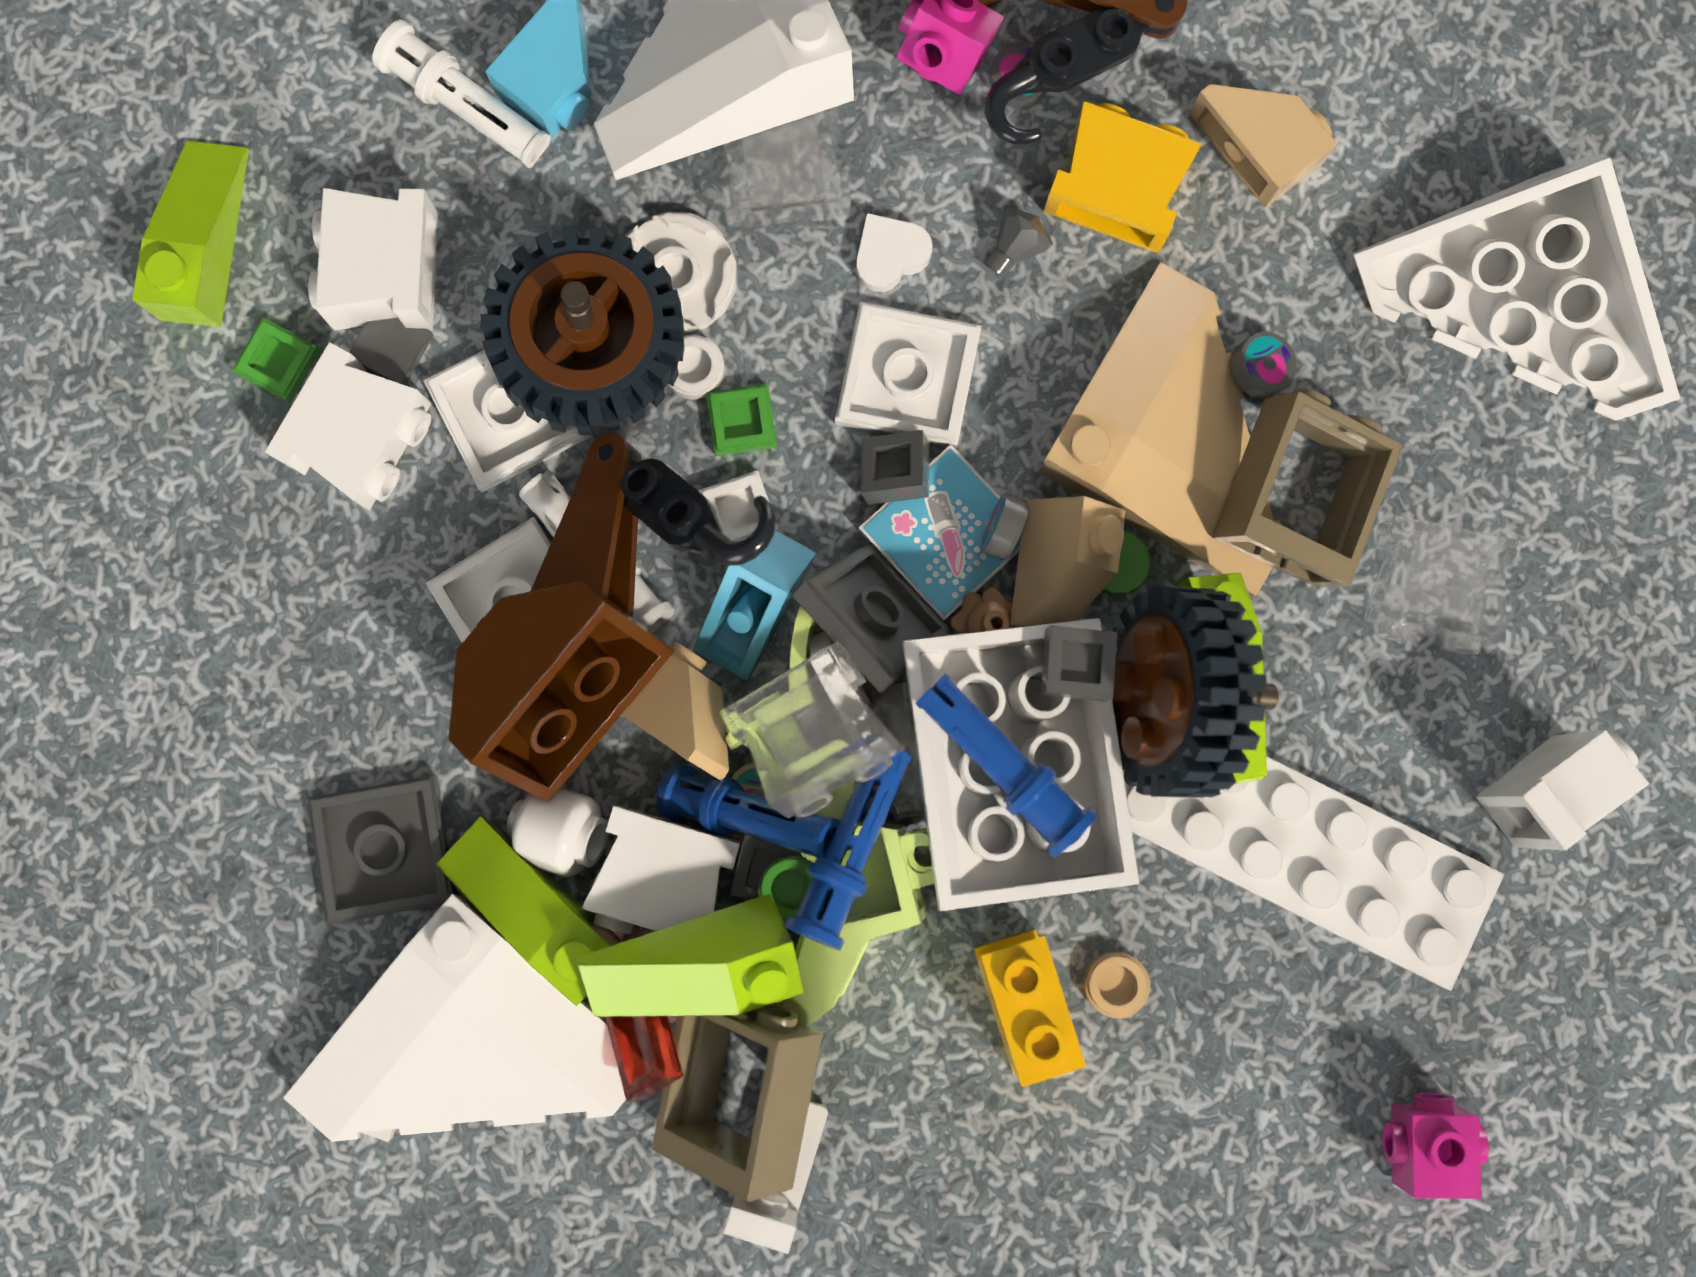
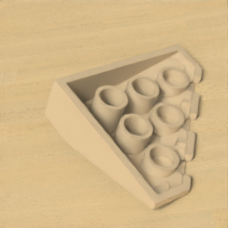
M1160 262L1038 473L1078 496H1085L1126 510L1125 523L1215 575L1241 572L1248 594L1256 597L1273 567L1212 538L1250 439L1240 400L1245 398L1244 393L1236 385L1231 375L1230 358L1232 352L1226 353L1216 320V317H1220L1221 314L1215 293ZM1267 499L1262 516L1274 521ZM1275 520V521H1274V522H1276V523H1278V524L1281 525L1280 520Z

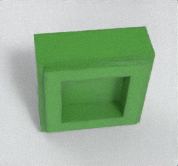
M262 317L234 365L232 372L291 403L321 349Z
M768 384L706 393L716 457L777 448Z

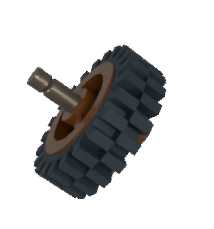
M568 227L562 228L564 240L552 243L547 232L535 237L538 249L529 254L523 245L512 252L515 265L510 270L501 264L494 274L498 285L496 290L487 287L483 299L487 308V314H481L480 328L485 337V341H482L486 356L507 397L516 407L520 404L524 408L526 415L537 423L543 418L549 421L551 429L565 433L567 426H574L577 428L579 435H593V426L605 425L607 433L620 430V420L630 417L634 424L645 417L644 408L649 403L657 407L665 399L664 388L666 385L673 386L679 375L678 362H683L685 333L681 301L677 289L673 290L671 276L663 265L660 268L655 266L654 254L644 246L638 252L634 251L631 238L618 233L615 242H611L606 239L605 229L590 227L589 238H579L577 228Z
M1152 586L1147 588V593L1139 592L1132 598L1134 607L1125 606L1120 614L1124 627L1113 628L1112 632H1117V652L1112 703L1122 770H1125L1123 777L1128 786H1137L1136 792L1142 795H1151V797L1204 798L1221 795L1220 789L1229 790L1236 783L1233 773L1244 774L1250 764L1242 750H1256L1260 736L1249 728L1250 722H1264L1265 710L1274 709L1278 703L1279 693L1277 687L1273 683H1266V675L1253 674V666L1264 660L1261 645L1247 644L1257 633L1253 621L1242 619L1246 611L1240 602L1230 601L1231 595L1224 591L1176 586Z

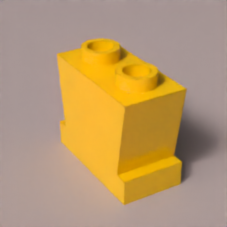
M1084 101L1075 127L1068 170L1064 172L1058 169L1043 212L1159 254L1170 234L1177 212L1166 207L1191 166L1202 143L1189 139L1183 130L1167 124L1152 126L1130 118L1129 113L1119 106L1109 103L1094 105Z
M1033 928L973 947L1012 1073L1016 1074L1021 1087L1087 1067L1045 935L1038 937L1036 929Z

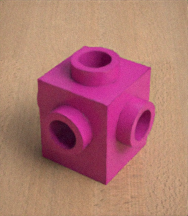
M912 0L898 27V30L906 34V37L896 59L912 67L922 78L937 82L961 96L984 60L1004 16L978 2V0Z
M1417 1093L1413 1095L1414 1104H1391V1122L1385 1123L1383 1129V1149L1388 1163H1392V1183L1413 1198L1481 1199V1165H1485L1487 1162L1489 1145L1485 1128L1480 1124V1116L1455 1105V1097L1445 1094Z

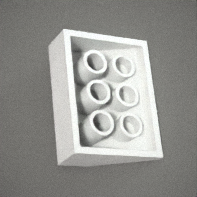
M1100 618L909 640L902 643L938 911L1139 884L1112 699L1105 702L1041 695L1045 629L1055 625L1102 630ZM946 673L951 678L950 680L1035 767L1040 763L1045 767L1049 765L1056 772L1054 781L1082 810L1090 807L1098 815L1086 831L1057 857L1053 858L1046 850L1048 846L1046 839L1020 813L1012 816L1005 808L1007 805L1003 802L1007 795L922 708L915 704Z

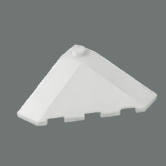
M667 0L663 7V18L651 38L643 40L623 74L625 79L623 85L611 105L603 107L594 122V126L615 180L854 101L851 47L828 0Z
M1588 156L1523 181L1353 253L1373 314L1396 323L1400 313L1413 312L1427 318L1431 326L1435 328L1431 337L1432 340L1475 359L1481 348L1484 350L1487 348L1497 349L1508 354L1511 362L1516 363L1512 375L1556 395L1562 384L1566 386L1574 383L1589 390L1592 397L1597 399L1592 409L1593 411L1615 421L1680 399L1610 157Z
M452 894L406 945L283 1099L332 1142L361 1138L360 1132L399 1129L400 1135L452 1131L454 1123L493 1120L494 1127L540 1123L547 1121L546 1115L586 1111L587 1118L613 1116L656 1064L601 1016H593L591 1007L583 1000L577 1007L573 1005L516 952L468 899L461 895Z

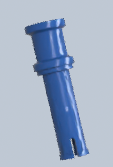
M946 673L915 704L922 708L1007 795L1003 802L1007 805L1005 808L1012 816L1020 813L1048 842L1046 850L1053 858L1057 857L1086 831L1098 815L1090 807L1083 810L1054 781L1056 772L1049 765L1045 767L1040 763L1035 767L950 680L951 678Z
M873 741L871 744L869 756L846 803L844 813L825 857H817L815 862L810 863L807 873L811 876V880L796 915L787 916L784 923L785 928L838 951H841L844 944L840 933L856 897L864 896L867 889L865 885L867 878L862 875V872L887 818L888 811L907 765H910L912 756L880 741ZM876 785H879L859 834L854 836L873 789ZM852 850L846 865L842 866L841 864L846 852ZM833 893L823 918L818 920L828 895Z
M677 764L664 774L656 795L658 811L667 820L680 822L688 819L700 823L707 833L713 835H724L736 831L816 858L825 857L840 822L835 818H827L783 803L747 794L735 779L724 777L722 781L718 778L715 780L699 776L696 769L685 764ZM681 783H686L684 787L680 786Z

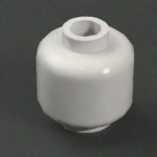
M560 788L550 801L543 800L531 793L527 795L525 800L517 801L508 816L507 833L512 837L513 850L530 865L561 877H571L579 874L585 867H593L598 862L607 843L608 832L605 831L608 823L602 817L600 806L594 799L584 794Z

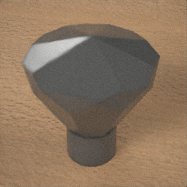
M1007 206L1002 214L997 248L985 263L1004 278L1015 263L1047 251L1053 245V242L1037 215Z

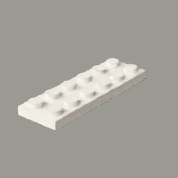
M1267 756V777L1259 781L1234 784L1229 790L1220 789L1221 795L1215 797H1151V795H1142L1136 792L1137 786H1128L1124 781L1133 834L1452 991L1505 875Z

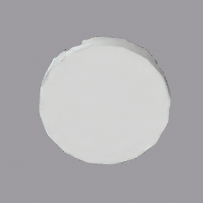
M664 212L652 216L653 220L645 222L640 227L638 225L635 226L625 236L631 238L634 251L638 252L644 246L654 254L655 266L660 268L663 265L671 276L673 290L677 289L681 301L685 335L707 328L726 311L736 291L737 264L730 245L724 239L723 234L713 223L692 213Z

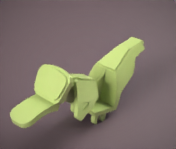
M800 606L795 620L791 643V694L779 692L736 719L726 728L728 735L725 741L730 750L739 749L752 743L755 744L776 774L773 776L772 785L777 801H780L779 803L840 821L846 803L866 762L854 741L849 743L840 741L819 752L811 744L799 720L825 706L818 689L815 668L811 662L809 649L812 637L818 634L819 625ZM859 822L854 836L859 834L863 823ZM884 822L862 872V875L867 878L865 883L867 886L864 896L855 898L840 933L841 938L844 940L841 951L829 948L800 935L795 955L804 993L779 1001L777 1004L778 1007L796 1012L798 1014L797 1022L808 1026L836 1005L838 999L846 992L871 939L922 923L928 911L921 887L935 883L932 865H921L917 862L914 855L917 846H929L928 830L926 827L907 832L905 825ZM852 850L846 852L841 864L842 866L846 865ZM801 853L804 858L806 857L807 861L815 862L816 857Z

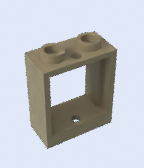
M1297 388L1294 389L1293 393L1265 398L1212 538L1313 586L1350 587L1403 445L1381 434L1382 427L1377 422L1357 415L1346 416L1329 407L1330 399L1319 392ZM1293 431L1348 458L1317 542L1262 516Z
M764 1006L741 1015L677 1016L652 1150L746 1202L793 1189L823 1033L797 1022L798 1014L796 1012L778 1006ZM731 1030L769 1048L751 1139L714 1120Z

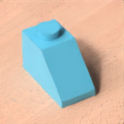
M547 0L485 71L496 95L538 129L548 133L551 139L556 136L562 127L566 130L576 127L584 118L590 104L588 97L591 95L585 15L580 0Z
M775 530L768 547L757 558L743 565L728 566L693 651L748 681L794 600L792 595L803 583L816 552Z

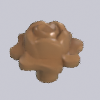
M993 587L984 590L981 596L974 592L965 594L961 610L950 620L951 628L961 634L1019 627L1010 625L1013 601L1005 599Z

